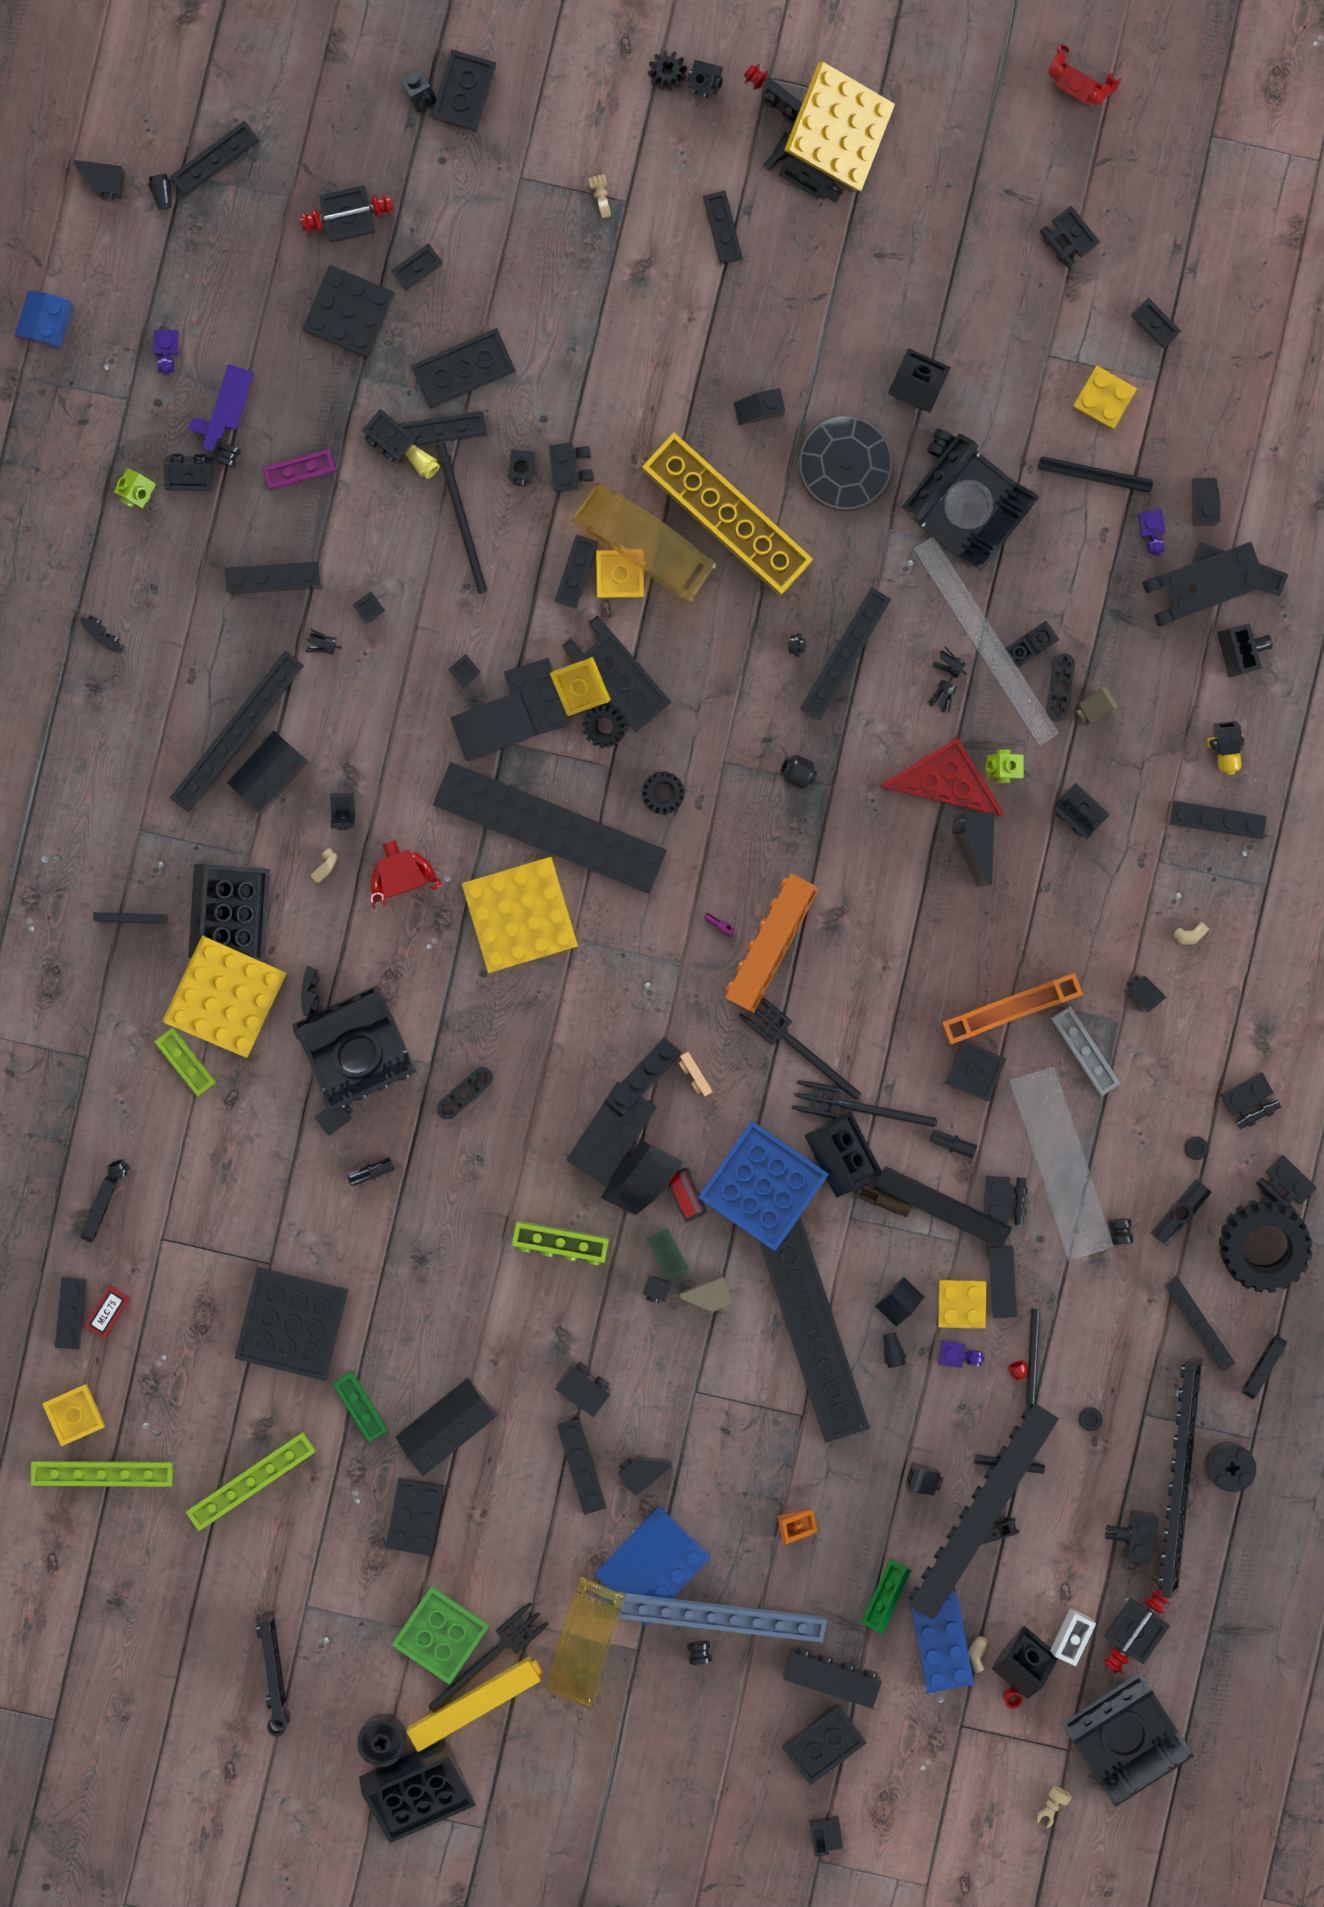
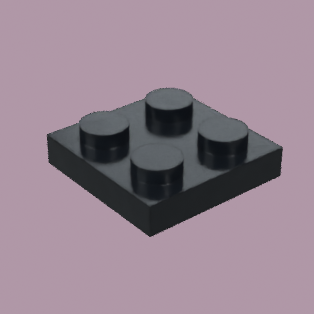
M962 1041L945 1084L989 1102L1007 1058Z

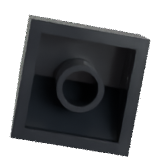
M908 348L888 394L894 396L897 400L914 405L919 410L931 413L951 367Z
M1023 1626L1001 1651L992 1670L1028 1699L1043 1688L1059 1658L1052 1654L1051 1648L1027 1627Z

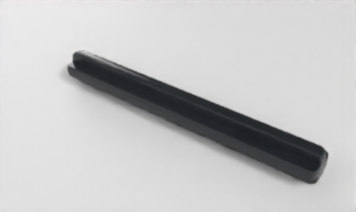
M1042 456L1038 463L1040 470L1147 493L1152 490L1153 486L1152 479Z

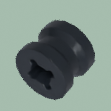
M219 442V453L215 455L214 461L231 468H236V458L240 455L241 449Z
M695 1641L687 1644V1650L691 1655L689 1664L700 1665L712 1661V1655L709 1654L708 1650L710 1648V1641Z

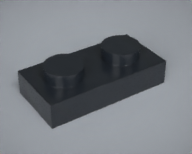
M428 243L392 269L391 272L403 289L407 291L440 267L443 262Z
M1150 298L1131 315L1163 349L1181 332Z

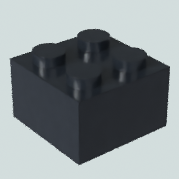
M579 1361L578 1364L572 1362L557 1382L555 1390L594 1418L610 1396V1383L599 1375L595 1378L589 1372L591 1369Z

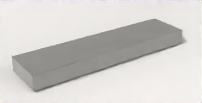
M1070 1005L1050 1017L1100 1097L1121 1084Z

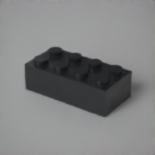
M617 1081L609 1095L621 1082ZM641 1097L620 1118L603 1103L566 1161L606 1186L657 1106Z

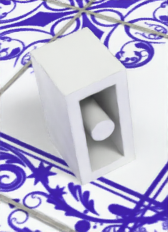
M1070 1608L1050 1651L1055 1657L1076 1666L1096 1623L1092 1618Z

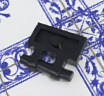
M1072 206L1052 220V223L1057 228L1056 230L1051 232L1045 226L1039 231L1045 238L1043 241L1046 245H1050L1057 253V259L1060 262L1063 261L1068 268L1075 263L1070 256L1074 251L1082 258L1100 243ZM1063 235L1070 244L1067 248H1064L1057 238Z
M1262 1072L1220 1094L1231 1115L1240 1112L1243 1118L1236 1121L1239 1129L1246 1126L1251 1127L1256 1124L1255 1121L1265 1116L1270 1117L1274 1114V1111L1281 1108L1278 1100L1268 1103L1266 1097L1274 1092ZM1259 1102L1262 1108L1250 1113L1247 1107Z
M1281 1155L1266 1171L1272 1177L1269 1182L1263 1177L1256 1182L1262 1189L1261 1193L1266 1197L1269 1196L1273 1201H1280L1285 1206L1289 1205L1295 1211L1296 1209L1290 1204L1291 1201L1295 1199L1299 1204H1302L1317 1189L1284 1155ZM1278 1184L1288 1192L1284 1197L1275 1190Z
M986 1176L984 1214L1005 1224H1008V1215H1015L1014 1224L1024 1225V1216H1027L1025 1195L1028 1194L1026 1178L1017 1177L1016 1186H1009L1010 1177ZM1009 1194H1016L1015 1207H1008Z

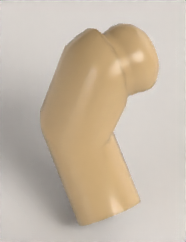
M330 848L321 854L325 862L311 874V877L317 883L321 882L332 871L338 859L337 854Z
M1202 922L1192 931H1184L1182 928H1178L1174 932V938L1181 945H1194L1209 931V928Z
M983 1636L977 1637L968 1649L969 1660L975 1673L982 1672L985 1669L981 1658L987 1649L988 1641Z

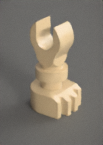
M605 174L588 178L589 189L595 190L593 195L598 201L601 217L611 216L606 198L608 193L607 190H604V187L608 185Z
M1055 1785L1048 1794L1051 1799L1047 1800V1806L1037 1814L1038 1823L1043 1816L1049 1817L1046 1828L1053 1825L1055 1811H1058L1060 1808L1059 1803L1067 1805L1072 1798L1069 1792Z

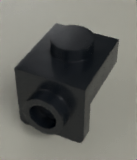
M420 69L400 80L402 87L417 112L436 103L434 92Z
M331 793V828H337L338 830L354 828L356 820L354 793Z

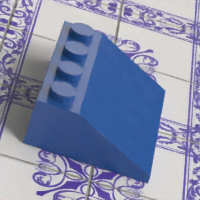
M658 1505L597 1570L595 1575L611 1592L672 1599L710 1559V1553ZM640 1621L644 1626H647L650 1623Z

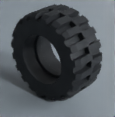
M1261 1199V1202L1251 1200L1248 1201L1249 1205L1245 1207L1242 1205L1236 1208L1237 1212L1234 1215L1230 1213L1226 1218L1228 1222L1226 1225H1222V1236L1219 1238L1220 1254L1227 1270L1236 1282H1241L1242 1286L1247 1289L1250 1287L1254 1288L1255 1292L1262 1293L1263 1289H1267L1269 1293L1276 1292V1288L1282 1287L1283 1290L1289 1288L1288 1283L1291 1281L1296 1283L1301 1279L1299 1274L1306 1272L1308 1269L1307 1262L1312 1258V1239L1304 1221L1289 1205L1285 1206L1277 1200L1274 1202H1270L1269 1199ZM1262 1226L1278 1227L1284 1232L1288 1242L1284 1255L1278 1261L1269 1265H1257L1250 1262L1243 1250L1246 1237L1253 1230Z

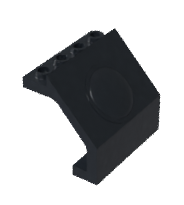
M378 985L292 1024L293 1032L297 1040L300 1041L320 1085L328 1112L341 1110L348 1103L362 1100L376 1090H384L391 1083L405 1080L411 1074L417 1072Z
M1141 1672L1061 1723L1115 1807L1194 1757Z

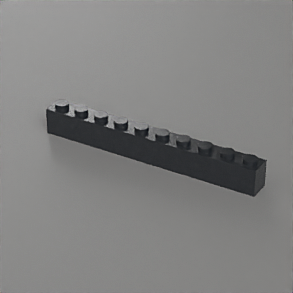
M1036 1403L1033 1407L1027 1406L1021 1416L1024 1419L1021 1427L1015 1426L1009 1435V1438L1012 1439L1008 1447L1002 1446L996 1458L1000 1459L996 1467L992 1465L989 1467L984 1475V1478L987 1479L983 1487L978 1485L971 1497L975 1499L971 1507L967 1505L964 1507L959 1515L962 1521L958 1528L953 1525L946 1536L949 1539L948 1544L945 1548L940 1546L933 1557L937 1559L933 1568L928 1566L921 1576L925 1581L920 1588L915 1586L908 1597L912 1600L910 1603L912 1607L932 1620L936 1618L1059 1420L1058 1417Z

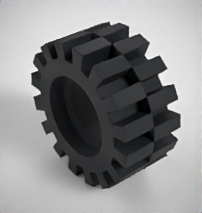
M604 703L588 711V714L584 717L585 721L582 723V727H585V730H583L584 735L588 734L589 736L586 739L593 741L592 745H600L599 748L607 746L608 748L624 738V734L628 730V728H625L628 725V720L624 721L626 715L625 713H620L621 708H614V704L607 705V703ZM607 717L612 721L613 730L610 734L600 732L597 726L599 718Z
M666 771L656 772L645 781L642 797L645 805L657 814H668L674 812L683 802L684 787L681 780L673 773L671 774ZM660 784H667L672 789V797L667 802H660L654 796V790Z

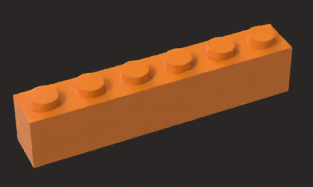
M792 873L782 881L780 885L781 892L778 898L775 897L772 900L767 919L764 918L758 927L760 932L756 940L753 939L747 948L749 953L746 959L741 960L736 969L738 974L735 980H731L725 990V993H727L726 999L753 1013L758 1007L819 891L818 887Z

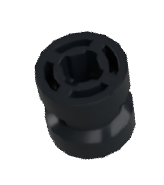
M936 429L933 435L934 442L929 444L926 451L940 458L956 437L947 431Z
M1131 1218L1108 1221V1227L1112 1233L1110 1236L1111 1245L1134 1242L1133 1235L1130 1233V1228L1132 1227Z

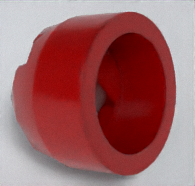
M1024 1360L1013 1362L1007 1367L1011 1377L1015 1380L1024 1379L1027 1376L1028 1368Z
M1011 1687L1004 1691L1003 1700L1008 1708L1015 1709L1022 1704L1023 1696L1015 1688ZM1014 1695L1016 1699L1011 1700L1010 1696Z

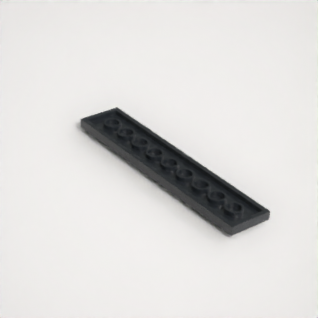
M453 762L449 763L433 802V805L646 893H650L667 850Z
M800 1216L776 1252L760 1242L824 1441L828 1443L870 1429Z
M1191 1358L1186 1360V1363L1181 1366L1180 1377L1184 1378L1183 1388L1180 1387L1178 1393L1181 1411H1177L1176 1425H1179L1178 1435L1175 1434L1173 1440L1176 1458H1172L1171 1472H1174L1173 1482L1170 1481L1168 1495L1172 1496L1171 1505H1167L1166 1519H1169L1168 1529L1165 1528L1163 1542L1167 1543L1166 1552H1163L1161 1556V1566H1164L1163 1576L1160 1575L1158 1589L1162 1590L1161 1597L1171 1598L1179 1591L1202 1358Z

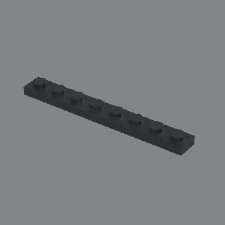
M284 651L170 796L171 800L188 813L193 809L303 669L304 665L287 651Z

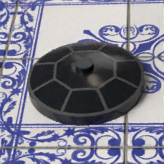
M835 417L819 424L805 439L799 456V473L807 492L823 506L839 511L857 510L871 504L885 490L892 473V453L886 438L874 425L857 417Z

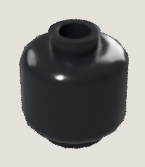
M793 755L784 760L780 774L783 776L785 783L803 789L809 783H814L817 771L814 770L813 761L799 755Z

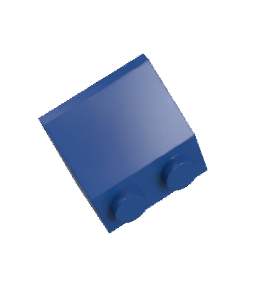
M28 291L15 336L60 350L74 305L68 299L49 293Z

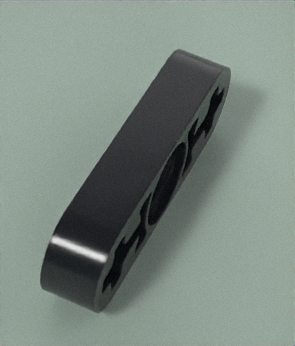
M1067 653L1059 654L1055 657L1052 664L1046 715L1050 720L1056 722L1063 720L1069 710L1075 661ZM1063 658H1066V663H1070V667H1066L1064 675H1069V679L1062 676L1055 677V673L1061 674V666L1057 663L1061 662ZM1057 681H1063L1067 685V690L1064 694L1055 692L1054 684ZM1052 696L1055 698H1066L1065 702L1060 701L1059 708L1063 710V713H1060L1058 717H1055V713L1051 712V708H1054L1057 700H1052Z
M487 1067L475 1069L438 1103V1115L443 1119L454 1118L492 1083V1071ZM479 1071L481 1073L487 1072L488 1076L486 1078L488 1082L486 1084L483 1081L477 1085L480 1090L476 1092L474 1086L467 1081L471 1078L475 1082L478 1079L477 1073ZM463 1086L469 1087L472 1091V1096L468 1100H463L458 1095L459 1089ZM454 1094L456 1100L463 1105L460 1108L458 1104L452 1107L453 1114L451 1115L449 1113L443 1114L442 1110L444 1107L442 1104H450L453 1101L450 1096Z
M108 1176L104 1178L82 1231V1240L93 1243L118 1180Z
M1278 1335L1271 1339L1242 1389V1394L1251 1399L1257 1396L1287 1344L1286 1340Z

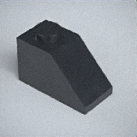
M74 160L77 170L101 200L113 202L114 199L122 198L125 175L122 166Z
M780 388L759 392L734 402L739 426L785 415V406Z
M1193 478L1192 526L1217 525L1220 522V494L1217 479Z
M1136 975L1126 983L1128 987L1124 992L1141 1012H1150L1166 999V996L1146 976L1139 978Z
M640 1456L631 1459L628 1457L619 1465L621 1469L618 1471V1475L632 1493L637 1496L672 1467V1462L668 1459Z
M912 1462L905 1485L910 1492L934 1496L935 1491H939L941 1488L943 1477L940 1476L941 1473L938 1469Z

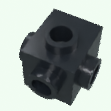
M694 60L693 68L690 69L687 77L688 88L695 90L694 95L708 98L709 94L717 95L723 83V77H721L723 67Z

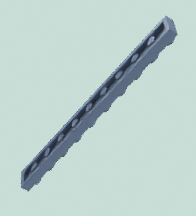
M597 1590L593 1611L595 1616L822 1643L827 1619L821 1616Z

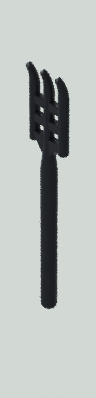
M763 997L761 999V1002L768 1008L764 1014L756 1008L754 1014L760 1018L756 1024L743 1014L739 1015L747 1025L771 1045L776 1043V1039H784L792 1048L852 1098L857 1100L861 1097L859 1090L799 1040L788 1034L787 1026L792 1024V1020ZM771 1012L776 1014L773 1020L768 1018ZM779 1019L784 1021L781 1027L776 1024ZM763 1022L768 1025L765 1030L760 1028ZM771 1029L776 1031L772 1037L767 1034Z
M797 1081V1084L814 1088L813 1095L794 1094L795 1097L811 1101L810 1108L792 1106V1109L800 1112L836 1118L835 1112L840 1108H845L851 1111L931 1127L937 1125V1119L934 1117L854 1101H843L839 1096L842 1090L840 1087L810 1081ZM818 1089L824 1090L823 1097L817 1096ZM829 1091L834 1092L833 1099L828 1098ZM816 1102L822 1103L820 1110L815 1109ZM826 1104L832 1105L831 1112L825 1111Z
M531 1602L520 1608L496 1630L497 1634L501 1635V1642L487 1652L429 1704V1709L432 1712L437 1711L505 1648H512L513 1652L517 1654L549 1625L548 1622H545L534 1631L528 1627L540 1615V1612H537L525 1622L520 1618L532 1605ZM515 1620L520 1624L517 1629L512 1625ZM507 1628L513 1632L509 1636L504 1631ZM524 1630H525V1631L528 1633V1635H529V1636H527L526 1638H524V1637L520 1634V1633L523 1632ZM516 1637H517V1638L520 1640V1642H521V1643L518 1644V1645H516V1644L512 1641V1640H514Z

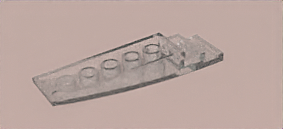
M1053 1066L1009 1080L1067 1260L1071 1261L1114 1247L1055 1067Z

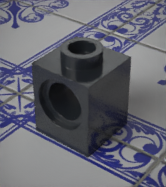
M511 449L508 480L512 481L513 485L526 486V483H532L535 452ZM517 464H526L528 466L527 471L524 474L516 473L515 467Z
M348 1104L338 1111L328 1112L326 1108L315 1119L330 1136L353 1118L351 1115L353 1110Z

